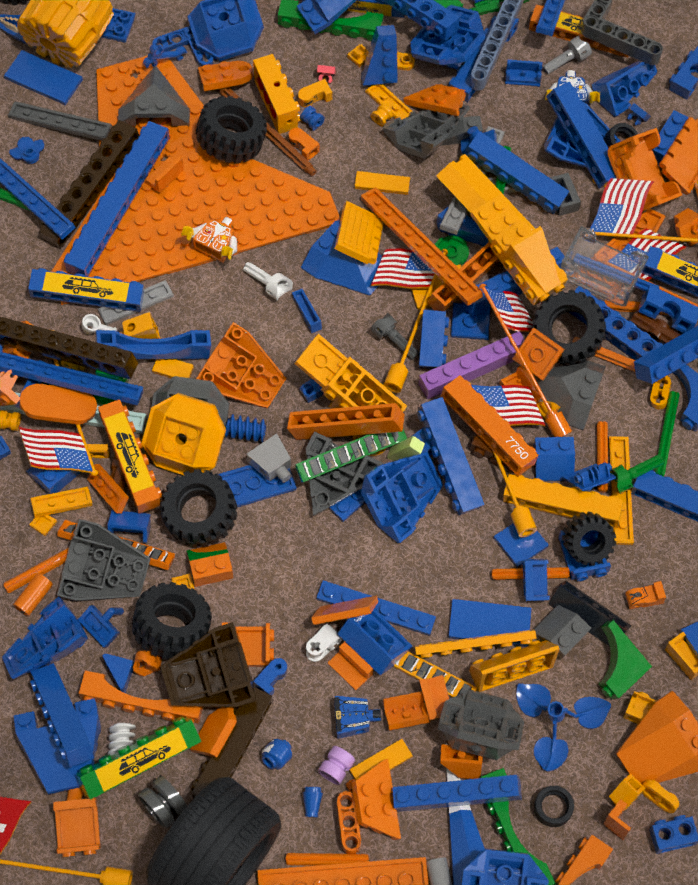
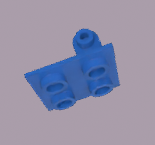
M604 462L563 476V478L581 491H589L600 484H607L609 481L616 479V476L610 473V470H612L611 464Z

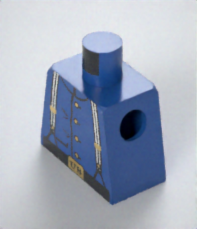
M335 696L337 739L369 732V722L381 721V710H368L367 699Z

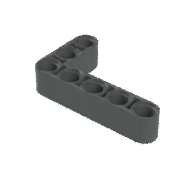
M594 0L583 19L581 29L583 36L647 64L656 65L660 62L663 46L659 42L605 20L613 0Z

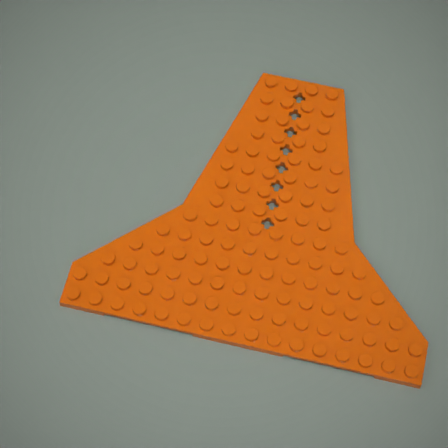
M147 56L96 69L99 121L110 123L112 126L118 122L119 108L153 68L151 64L148 68L144 66L143 60ZM169 58L157 59V68L190 108V126H172L171 118H153V120L149 118H136V126L133 127L137 128L139 136L142 127L146 126L148 121L164 126L169 130V140L148 176L164 162L161 161L163 157L168 158L171 156L175 160L179 156L182 157L184 170L160 193L149 186L145 179L88 277L100 276L108 280L120 279L123 282H140L216 261V259L194 249L193 238L188 241L186 235L181 236L184 226L195 228L208 223L212 219L221 223L224 217H228L233 221L231 228L234 230V236L237 238V252L233 255H237L240 252L329 228L335 221L341 218L331 193L327 190L254 159L234 164V162L226 163L221 159L219 161L213 155H208L206 150H203L200 143H198L195 133L204 105ZM133 73L139 74L138 78L132 76ZM115 174L109 182H112L114 180ZM108 184L99 195L51 272L63 271L67 274H72L66 271L64 258L72 250L75 239H78L81 235L84 224H87L90 220L91 212L96 210L100 197L105 195ZM60 301V302H61V305H64V304H67V303H71V302Z

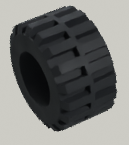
M581 512L579 517L574 515L572 517L574 520L571 522L568 520L566 523L568 527L563 529L565 535H562L564 547L577 562H581L583 565L589 563L593 566L595 562L598 564L603 563L602 559L605 558L607 560L609 558L608 554L614 552L612 546H616V541L614 540L616 534L613 532V527L597 513L587 512L586 515L584 512ZM597 530L598 536L596 541L590 546L582 547L580 543L583 535L588 531Z

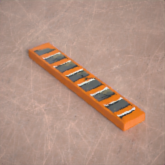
M65 520L59 528L57 536L71 540L77 523ZM120 537L150 557L149 565L169 570L175 559V553Z

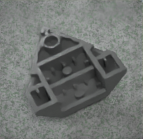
M156 65L122 104L118 112V120L131 126H136V118H171L172 126H190V108Z
M585 361L575 365L569 364L551 369L544 381L533 374L546 400L554 402L561 407L557 412L562 411L569 426L584 431L606 366Z
M314 432L306 447L307 459L339 446L334 444L332 439ZM365 455V457L310 479L313 516L362 489L364 476L383 463Z

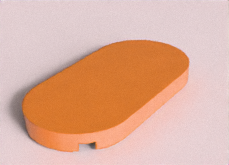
M33 384L21 392V399L19 400L21 410L28 417L37 420L84 424L92 419L97 411V402L92 394L61 386Z

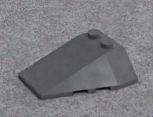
M463 104L459 108L460 114L458 116L427 109L418 113L413 111L410 112V116L401 119L399 117L383 127V131L400 151L420 158H426L438 149L470 108Z

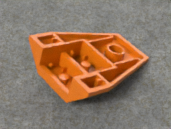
M670 691L651 706L616 752V755L629 775H633L641 784L645 780H655L660 783L698 772V722L681 699L673 691Z

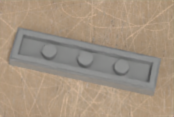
M166 280L144 289L141 310L174 297ZM107 307L98 309L105 325L137 313L136 311Z

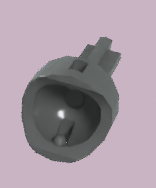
M387 313L383 319H378L370 329L380 340L388 336L404 352L408 341L395 329L398 321ZM411 345L407 356L413 360L419 352Z

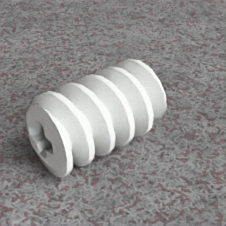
M117 723L110 727L109 731L112 733L109 736L111 742L108 744L110 749L108 754L110 756L117 753V750L122 746L135 744L134 741L129 740V738L135 737V733L130 732V730L136 728L135 725Z

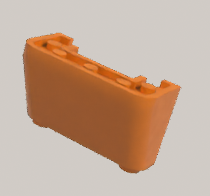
M657 128L611 145L608 149V157L617 179L654 181L647 194L643 211L682 196L680 187L676 182H664L652 149L659 146L661 140Z

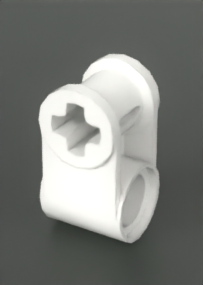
M329 624L324 625L307 642V658L312 662L320 661L335 648L336 644H340L342 638Z

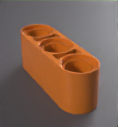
M345 791L340 793L337 798L341 844L345 854H357L361 847V837L354 795L351 792ZM348 799L352 804L349 807H344L341 805V801ZM348 819L352 820L354 826L347 828L343 825V822ZM354 840L357 846L355 848H348L346 842Z

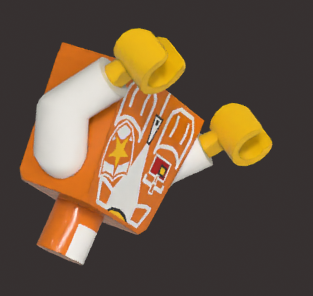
M224 217L221 223L212 219L208 223L195 228L183 227L181 236L186 235L188 241L193 238L194 249L222 263L225 262L227 256L231 260L232 255L237 252V238L234 236V230L231 228L233 221L228 217Z

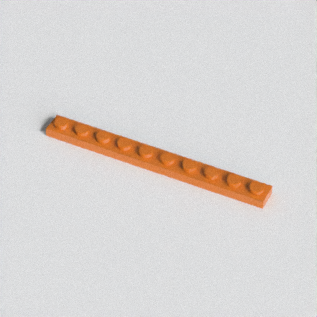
M376 187L361 195V201L467 306L483 297V292Z

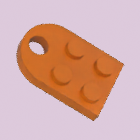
M223 61L219 64H207L203 67H198L204 91L247 83L253 77V68L251 64L245 61Z

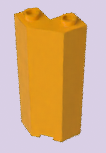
M466 154L462 155L457 163L455 161L450 162L436 175L470 213L501 194L521 222L525 220L527 225L529 224L535 230L532 224Z

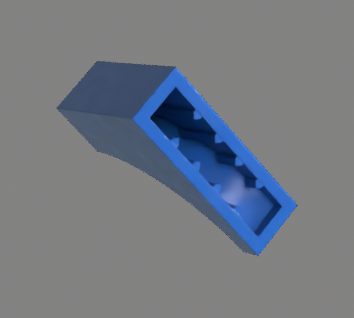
M684 365L673 372L683 383L688 396V405L680 421L686 429H692L696 432L698 429V373L688 365Z

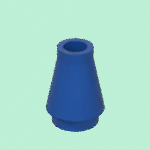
M305 787L304 792H302L306 812L305 817L317 818L323 793H321L320 787Z

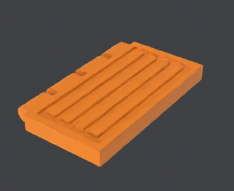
M688 117L675 141L668 149L667 154L659 164L662 168L661 172L670 181L676 182L681 192L686 195L691 193L695 183L698 181V118L694 120L692 117Z

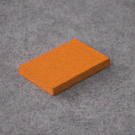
M376 595L320 606L311 617L312 622L316 625L371 614L378 604V598Z

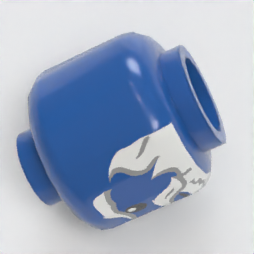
M273 739L262 750V761L269 769H281L292 758L291 745L286 740Z

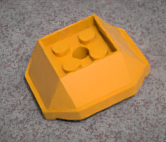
M177 393L151 407L141 444L157 467L184 475L183 472L188 470L190 473H193L194 469H200L204 473L205 470H211L216 467L226 428L214 404ZM180 433L186 436V442H182L179 439Z

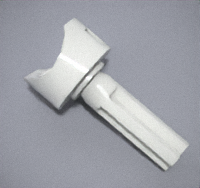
M247 262L243 271L267 285L266 293L277 301L280 296L292 290V280L281 273L271 276L252 263Z

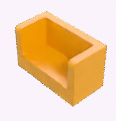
M682 632L667 644L665 651L689 679L692 680L698 676V658L683 640L686 634Z

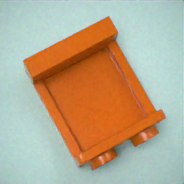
M266 623L264 627H235L242 643L248 667H267L270 661L274 660V648H270V641H274V629H270V623Z
M97 798L53 802L56 817L57 854L62 853V857L75 856V852L83 851L84 855L96 854V850L101 849Z

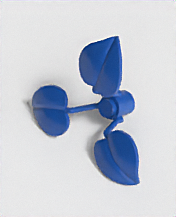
M519 683L517 685V701L522 712L529 717H538L542 710L548 711L549 719L553 721L552 739L543 737L534 746V756L543 770L547 772L559 768L568 757L569 750L566 741L556 740L557 722H561L565 714H568L574 718L579 717V723L584 728L595 729L604 723L611 708V703L604 699L583 697L574 704V709L577 713L574 714L568 708H564L562 703L558 701L550 703L551 695L546 687L539 684Z

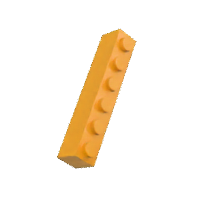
M509 474L508 476L519 506L572 518L574 515L579 517L581 512H584L586 515L587 512L597 513L613 528H618L624 500L617 496H604L595 491H581L577 487H564L559 483H547L538 478L529 479L522 475L518 477L516 474ZM506 485L503 502L514 504Z

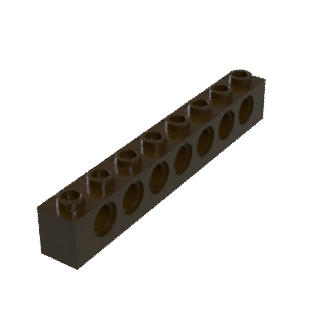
M118 120L111 127L108 136L101 141L98 150L91 155L88 164L81 169L78 178L71 183L68 192L61 197L56 209L69 219L76 228L121 166L126 154H129L132 150L133 142L139 138L137 128ZM43 223L39 234L42 240L62 249L74 230L64 239H61Z
M0 317V344L127 379L132 378L139 364L131 351Z

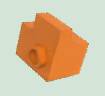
M687 208L675 215L677 237L698 239V213ZM687 242V243H688L690 246H693L694 244H696V243H698V242Z

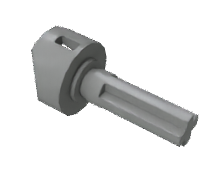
M579 36L568 42L569 49L543 65V69L547 74H550L573 58L581 62L592 54L589 44L580 40Z

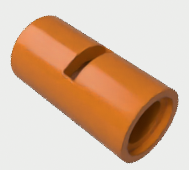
M37 573L14 602L13 606L18 611L25 612L24 615L29 617L51 589L53 583L42 574Z

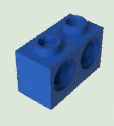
M685 815L673 818L674 821L666 822V820H659L654 822L649 831L656 854L697 845L698 833L693 817L686 818ZM679 827L686 828L688 835H682L679 832ZM659 832L667 833L668 840L661 839Z

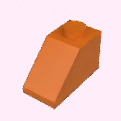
M441 744L440 763L459 778H480L482 756L455 750L450 745Z

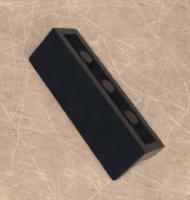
M564 581L559 586L549 602V605L553 608L560 605L578 614L591 627L588 632L609 647L607 636L601 628L602 625L614 620L625 634L632 626L568 581Z

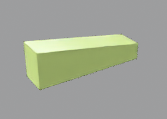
M412 436L392 446L387 458L395 461L419 455L422 453L425 443Z

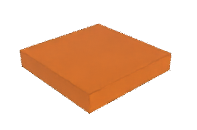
M536 328L531 330L519 348L532 374L543 381L565 350ZM516 353L512 359L521 366H523L520 358Z

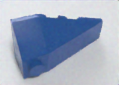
M638 61L592 83L593 91L600 93L599 103L613 116H617L631 106L629 103L633 96L637 98L640 95L638 92L639 88L648 85L656 75L657 69L655 65Z

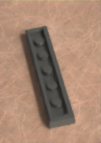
M16 101L8 114V117L14 120L101 141L108 136L112 127L110 123Z

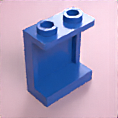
M563 530L560 531L558 538L566 565L570 571L571 580L584 581L588 579V576L596 575V577H603L607 575L611 568L610 562L607 563L605 558L602 559L603 563L598 564L595 562L593 566L589 563L583 565L581 562H577L564 547L562 535H565ZM591 530L585 533L581 539V546L587 547L592 545L597 539L598 531Z

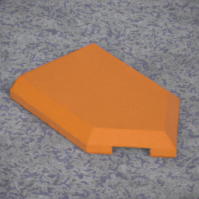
M220 707L211 713L198 734L202 742L192 746L190 751L218 757L237 723L236 715H234L233 711L235 707Z

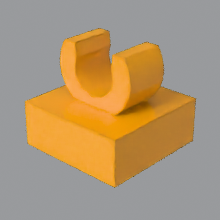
M359 44L347 54V58L360 68L366 63L365 60L369 52L366 47Z

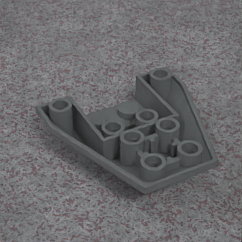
M79 518L61 573L57 596L73 600L139 597L151 558L100 524Z

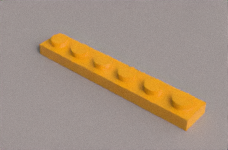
M533 629L415 645L416 655L426 658L432 657V653L440 652L441 655L453 654L452 650L460 649L461 652L473 651L472 647L479 646L481 650L493 648L492 645L500 644L501 647L512 646V642L520 641V644L533 643L532 639L537 638L536 631Z

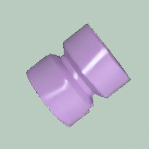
M333 746L328 753V760H324L317 771L325 779L340 785L346 776L345 771H349L355 762V758L344 749Z

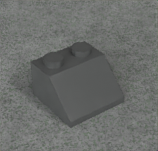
M557 605L534 630L536 631V638L540 642L547 640L559 646L560 650L557 658L561 660L584 637L591 627L578 614Z

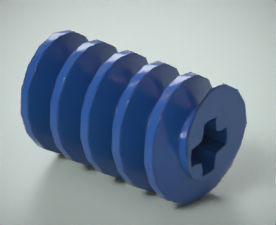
M232 414L227 421L225 437H228L229 433H231V438L234 439L238 434L239 440H242L244 435H246V440L250 441L253 436L254 442H258L261 437V442L263 443L266 433L265 421L262 419L260 424H258L257 418H254L250 422L249 416L246 417L245 421H242L241 415L235 420L234 414Z

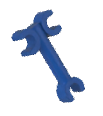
M161 44L157 48L151 45L149 48L151 53L143 60V64L148 68L150 64L153 67L157 66V59L177 58L180 61L184 59L182 54L187 53V50L181 46L175 51L164 52Z

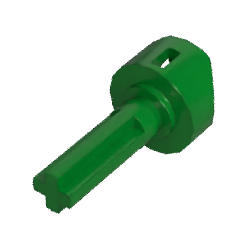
M658 454L628 470L621 464L610 470V473L616 476V479L613 480L618 483L617 488L619 494L633 488L632 479L665 463L662 456Z

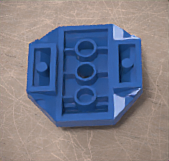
M203 0L187 16L197 49L213 56L218 61L252 52L264 29L255 0Z
M450 5L447 9L460 17L459 30L444 41L422 27L412 39L410 45L413 58L457 70L463 62L469 59L486 36L478 11Z
M485 848L462 869L461 885L549 884L548 878L528 853Z

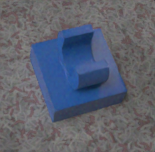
M635 103L630 107L633 112L628 115V119L631 120L633 117H637L635 122L637 126L642 123V119L647 121L651 117Z

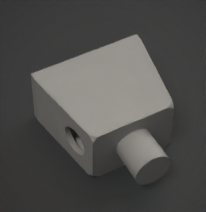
M277 434L247 453V462L267 480L271 481L278 476L284 483L292 477L291 473L287 470L291 467V458Z

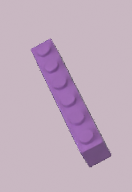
M520 331L511 335L518 349L525 340ZM507 336L419 376V386L428 400L441 394L443 387L459 375L465 380L471 381L513 362L512 358L516 351Z

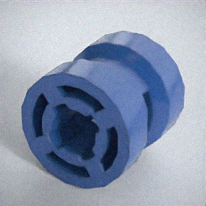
M312 106L305 108L300 115V119L304 123H308L312 130L320 127L325 120V117L321 113H317L316 109Z

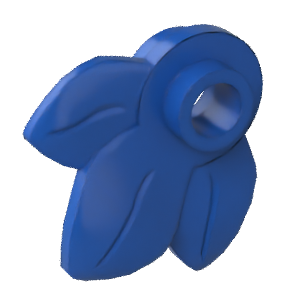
M21 137L17 143L18 147L10 149L9 153L14 159H23L26 163L33 164L39 160V152L44 149V142L42 139L33 141L30 137Z

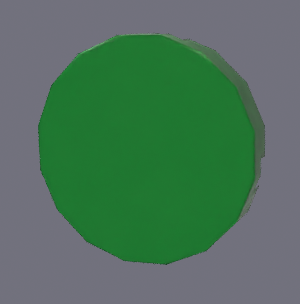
M449 235L448 237L440 238L435 243V246L440 251L443 249L448 251L446 256L455 265L461 264L463 266L468 260L469 249L467 243L462 238Z

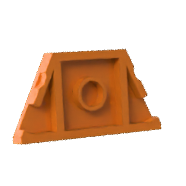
M436 84L406 96L403 100L404 104L458 116L460 114L459 108L462 107L466 95L463 89Z
M384 759L352 782L357 820L361 826L369 827L379 834L384 833L390 836L391 839L398 840L401 839L397 810L394 808L389 761Z

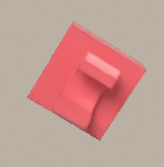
M318 65L319 81L324 76H328V83H331L333 80L331 75L336 74V67Z

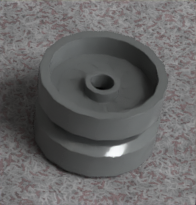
M160 775L152 782L155 792L145 787L138 793V797L149 814L167 830L175 822L171 811L179 817L188 805L176 789Z

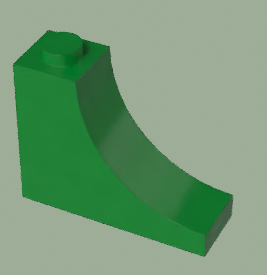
M612 620L601 626L610 645L611 658L608 671L599 685L602 688V693L607 698L618 699L652 666L615 621Z

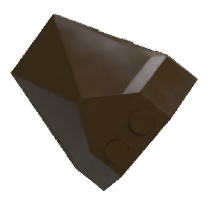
M234 622L213 628L202 638L193 642L188 649L181 651L160 666L172 706L239 707L256 701L254 684Z

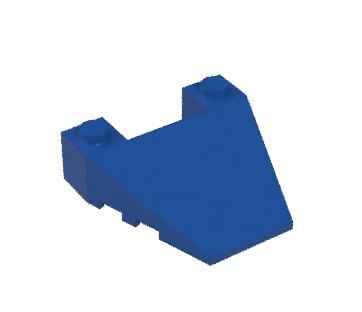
M93 698L75 702V708L91 744L93 756H95V751H97L98 737L101 732V723L96 700ZM34 711L13 715L19 744L46 792L52 794L81 787L75 774L79 773L80 768L85 765H94V758L70 767L67 759L62 760L59 752L61 745L56 746L53 738L55 731L51 733L48 726L38 728Z

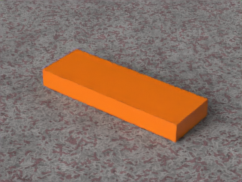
M94 464L95 470H98V475L92 476L90 473L87 480L116 513H122L129 499L128 495L100 464Z

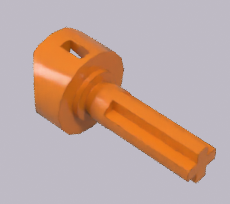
M139 651L135 655L133 671L144 677L153 672L160 671L162 657L158 655L155 657L151 655L150 651Z

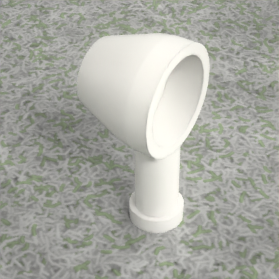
M93 314L84 316L81 323L83 332L88 335L95 333L96 330H117L116 327L113 328L101 324L100 319Z

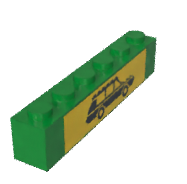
M184 716L176 718L170 726H161L154 730V734L138 738L135 744L122 746L117 750V753L101 757L98 763L94 765L88 764L80 768V772L75 775L85 797L91 800L202 742L192 719L184 718Z

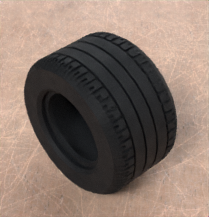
M221 777L213 780L190 802L160 842L146 870L148 885H246L266 857L280 832L281 821L279 814L234 779Z

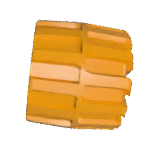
M30 0L18 19L17 28L24 41L30 47L37 46L35 51L43 58L49 55L51 56L52 63L60 65V62H62L66 68H72L73 65L78 67L106 30L114 14L112 12L113 6L109 0Z

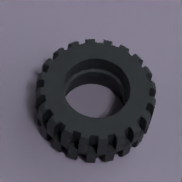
M220 96L217 99L210 100L203 106L195 133L198 143H200L203 150H206L208 155H213L215 159L219 161L220 159L224 160L226 163L234 162V164L241 163V161L244 163L256 157L260 152L267 132V122L262 112L259 113L260 110L256 106H252L251 102H245L239 97L233 98V96H228L224 98V96ZM224 127L233 128V129L239 131L240 133L229 131V130L225 129Z
M569 290L568 293L559 291L556 296H553V294L548 296V301H542L540 304L541 308L536 310L534 314L536 318L533 320V327L565 349L557 361L564 365L565 363L575 365L578 361L583 363L589 356L592 358L596 355L595 351L597 349L600 350L602 341L606 337V323L601 308L595 303L594 299L590 296L587 297L583 292L575 293V290ZM577 312L583 315L587 322V331L580 340L569 344L556 340L552 333L554 321L563 313Z
M194 469L193 473H190L189 470L185 471L183 476L179 477L177 475L174 477V482L172 484L169 482L166 486L167 492L162 493L161 499L163 502H160L161 517L168 531L176 540H180L181 544L188 545L190 543L191 547L198 548V544L208 547L210 542L214 544L220 542L219 538L221 536L225 538L228 535L227 530L233 529L235 525L233 520L237 519V502L229 484L217 473L213 475L210 470H205L203 473L200 469ZM197 495H209L216 500L215 510L207 519L200 522H189L183 519L181 515L182 509L190 498Z
M165 582L159 583L157 587L154 585L148 588V591H144L137 600L132 619V632L137 643L142 644V648L146 652L150 651L151 655L155 657L158 655L162 659L168 660V658H173L181 651L188 649L193 642L209 632L212 613L208 602H205V598L201 594H197V590L189 589L185 584L176 585V582H170L169 584H165ZM161 615L176 616L187 625L171 627L160 622L157 617Z

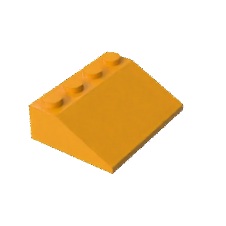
M537 640L530 643L527 647H515L509 653H497L491 659L485 661L484 659H479L473 662V665L470 666V674L477 687V692H482L553 668L560 649L558 645L547 640L542 642Z

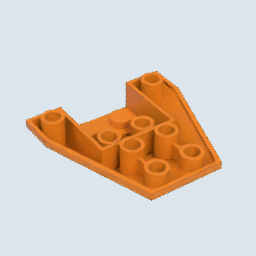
M233 322L196 379L212 381L224 397L268 408L287 378L252 335Z

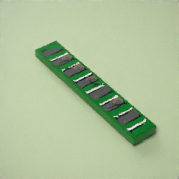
M404 429L402 432L368 434L295 464L301 482H305L365 457V455H371L406 440L407 436Z

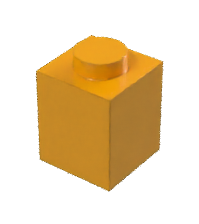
M630 774L622 780L609 797L615 805H617L620 799L627 803L626 810L646 788Z

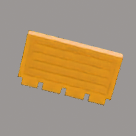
M346 201L343 206L334 249L365 264H375L384 222L376 214Z

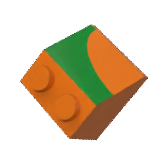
M225 542L187 550L195 587L233 579V570Z

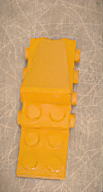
M501 194L471 212V217L490 241V248L533 306L548 300V296L553 293L557 294L565 288L564 285L568 280L567 275L563 269L559 268L555 258L550 253L541 226L533 230L529 224L527 225L525 220L521 222Z
M319 333L294 362L295 365L322 387L321 390L324 392L325 397L331 400V403L328 405L331 409L397 403L403 412L407 407L400 398L396 397L386 386L375 379L357 361L351 357L346 358Z

